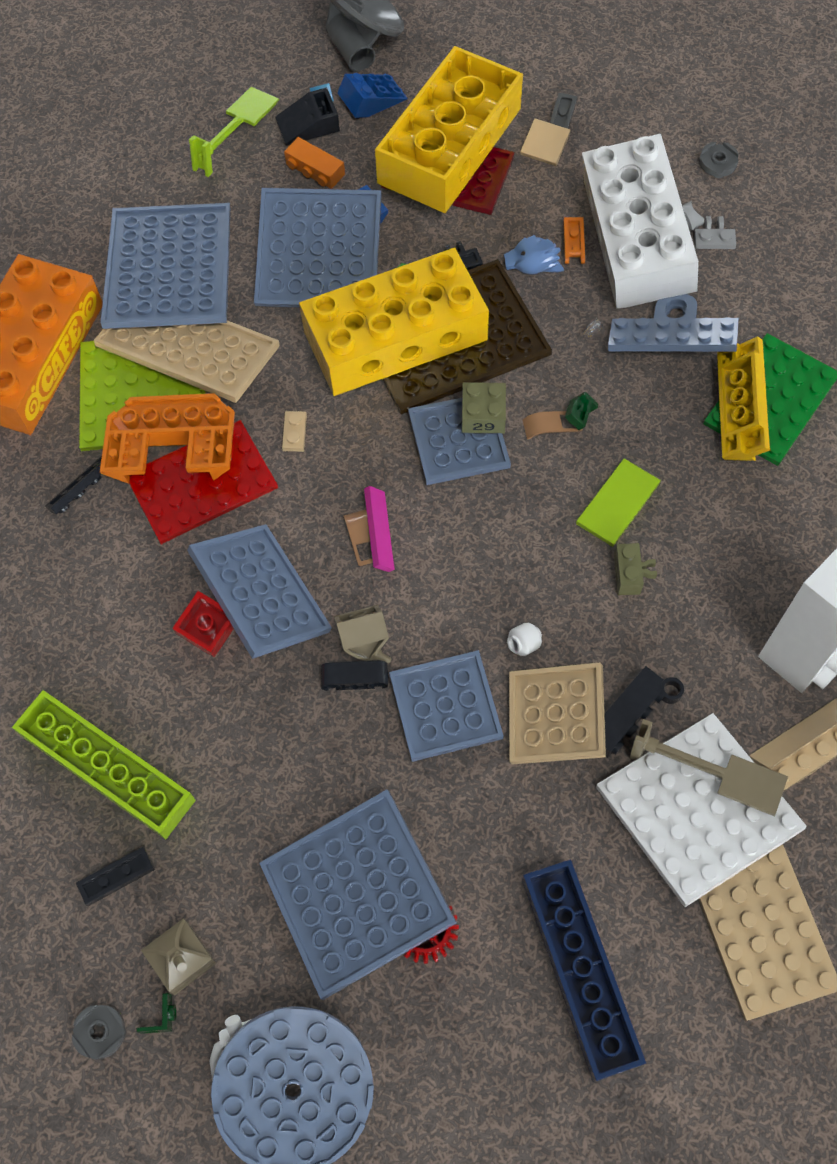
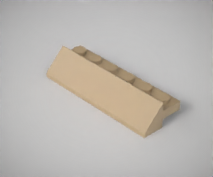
M837 698L749 755L755 764L788 776L784 791L837 757Z

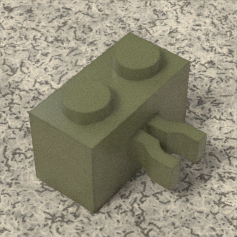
M639 543L616 545L614 562L618 595H640L644 585L643 576L649 579H656L657 571L646 569L648 567H655L656 559L641 562Z

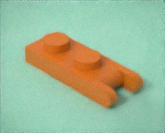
M564 217V262L569 264V257H580V263L585 264L584 217Z

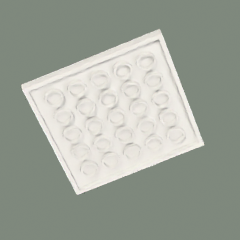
M714 713L663 743L723 768L727 767L731 754L753 762ZM648 752L599 782L596 788L684 907L707 894L806 828L805 823L783 797H781L774 817L717 794L722 781L721 778L656 752L654 754Z

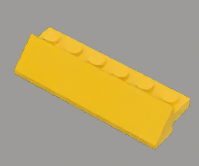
M758 336L742 344L737 343V352H717L722 458L724 460L756 461V455L770 451L763 340Z

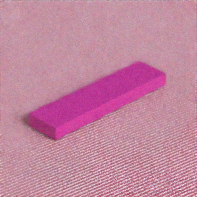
M368 486L364 488L373 567L391 572L395 568L385 492Z

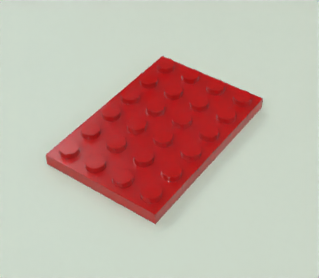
M241 420L234 423L230 469L214 481L210 472H187L188 445L147 463L145 474L130 475L129 484L160 544L170 541L278 488L277 482Z

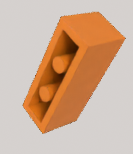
M297 137L284 151L286 164L290 169L302 172L306 178L316 180L323 187L327 186L332 189L345 175L343 161L300 137Z

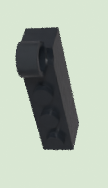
M647 666L642 669L604 714L607 758L612 753L618 754L624 746V743H622L623 739L626 736L631 738L639 728L636 724L641 718L646 720L653 712L651 706L655 702L661 703L663 701L668 704H674L681 699L684 693V685L679 679L669 677L664 680ZM667 685L676 687L678 695H668L664 687Z

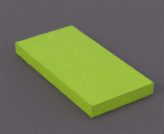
M623 459L578 518L576 525L613 547L659 486L661 480L628 460Z

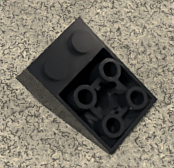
M327 87L308 92L275 116L286 146L291 145L297 137L306 141L340 131L338 113Z

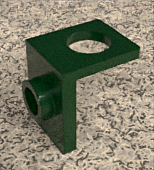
M162 994V1026L136 1028L137 1033L172 1032V1021H176L177 1009L175 1004L172 1005L171 994Z

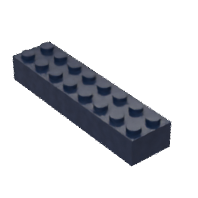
M571 859L523 875V886L592 1081L596 1082L646 1064Z

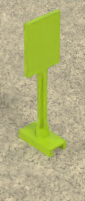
M250 87L226 110V114L234 117V119L210 142L194 135L189 139L193 171L201 168L205 170V176L209 177L213 172L211 155L214 150L242 122L255 126L278 103L279 99Z

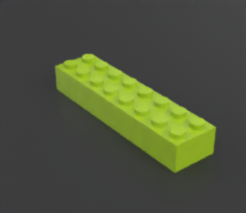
M44 690L12 726L25 740L165 840L196 801L190 792Z

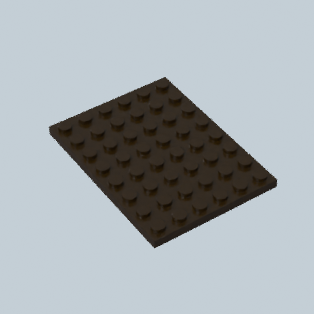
M499 259L468 270L489 309L488 340L383 378L401 415L407 413L408 408L427 405L462 391L463 382L482 383L552 355L550 345Z

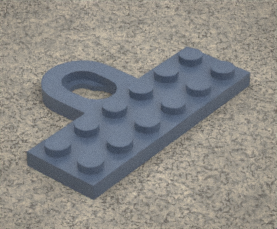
M688 294L659 299L655 306L654 318L612 319L608 351L737 352L739 318H697V301ZM675 308L681 309L684 314L680 318H670L667 316Z

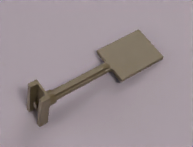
M643 719L629 759L634 761L639 759L645 750L653 754L656 752L721 778L722 781L717 794L775 817L788 776L732 754L726 768L695 757L650 737L653 722Z

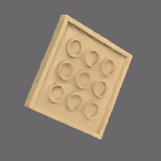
M601 662L509 672V742L511 764L606 757L603 665Z

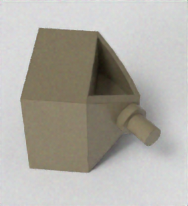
M378 604L334 616L339 639L345 652L364 661L379 660L390 663L391 657L382 653L381 650L389 636L382 610Z
M184 918L141 950L168 992L174 996L216 964L198 935Z

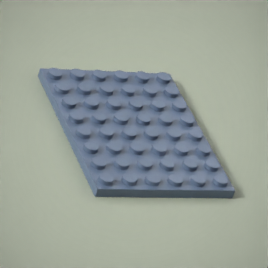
M230 203L113 208L101 314L102 329L227 323Z

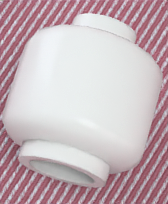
M523 623L509 632L507 644L513 653L526 656L540 648L542 634L533 624Z

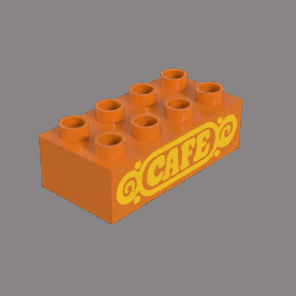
M18 254L0 283V426L32 435L77 354L80 342L84 341L102 309L103 301L92 275Z

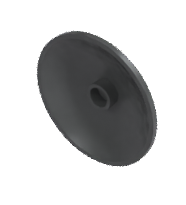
M330 0L326 32L349 68L354 72L369 68L373 64L375 51L372 45L380 33L397 37L404 30L403 20L389 0Z

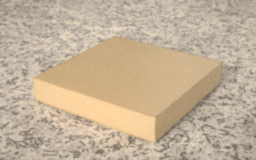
M534 119L521 149V155L557 166L569 138L570 129Z

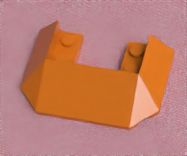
M215 393L130 397L124 402L125 406L107 416L100 473L129 484L130 475L145 474L148 446L188 445L187 472H210L213 481L230 469L235 412L232 408L226 406Z

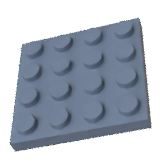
M462 398L408 408L426 485L511 467L502 433H462Z
M479 650L389 672L412 762L504 738Z

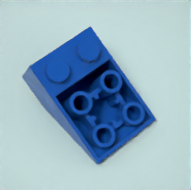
M345 74L337 92L354 117H369L408 99L389 74Z

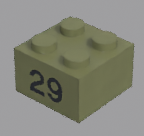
M463 382L462 433H505L506 383Z

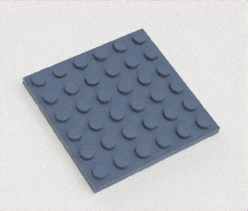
M262 188L254 295L255 306L300 307L299 302L377 275L381 190Z
M389 790L381 792L260 862V866L312 982L322 1000L457 923Z

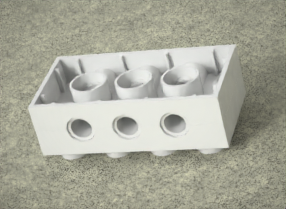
M661 134L649 137L644 136L636 140L611 146H602L598 149L582 152L584 184L616 308H626L663 298L697 292L698 258Z

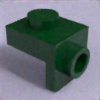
M583 392L569 401L565 418L570 424L581 430L586 426L589 413L596 410L599 404L587 392Z

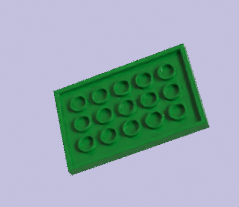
M767 333L762 340L770 451L759 454V456L779 466L836 382L837 370ZM720 401L717 402L703 425L721 434Z

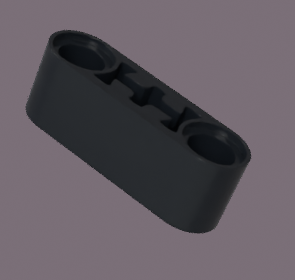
M385 661L329 662L321 665V689L324 691H329L332 688H336V690L375 689V687L381 686L382 689L388 687V663Z

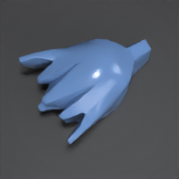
M535 235L523 238L513 250L504 254L506 269H518L520 272L528 275L540 272L564 271L562 265L557 261L560 259L557 254L561 249L556 248V244H553L549 239L538 238Z

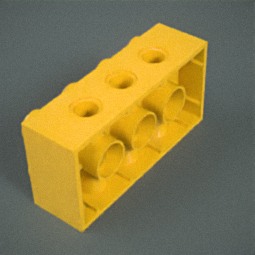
M454 46L376 147L377 184L446 213L520 111L523 73Z
M455 247L299 302L304 333L333 396L488 340L489 309Z

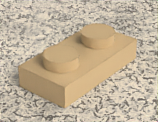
M285 411L283 451L304 452L306 412Z

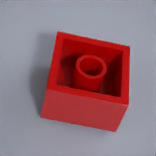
M197 591L172 628L178 636L212 657L216 656L234 630L220 604L200 591Z

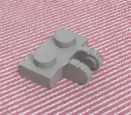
M706 216L705 229H695L694 231L695 249L736 248L735 229H724L723 216H719L717 219L718 229H711V216Z

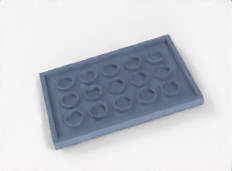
M266 524L189 545L188 553L252 659L330 632L331 625Z

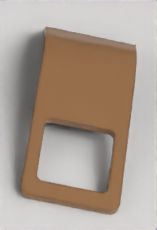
M566 411L538 412L523 419L527 439L543 433L578 432L583 429L562 427L560 415H566Z
M367 510L344 515L343 517L358 565L363 566L373 563L372 559L361 561L356 547L359 544L370 542Z

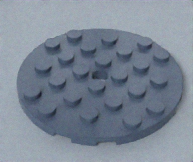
M294 1006L270 1010L253 1018L243 1025L228 1041L217 1061L211 1089L214 1119L222 1138L228 1147L247 1164H331L343 1156L362 1133L369 1111L372 1108L374 1086L367 1054L359 1039L343 1022L317 1009ZM288 1084H297L301 1090L297 1096L291 1097L286 1094L285 1089Z

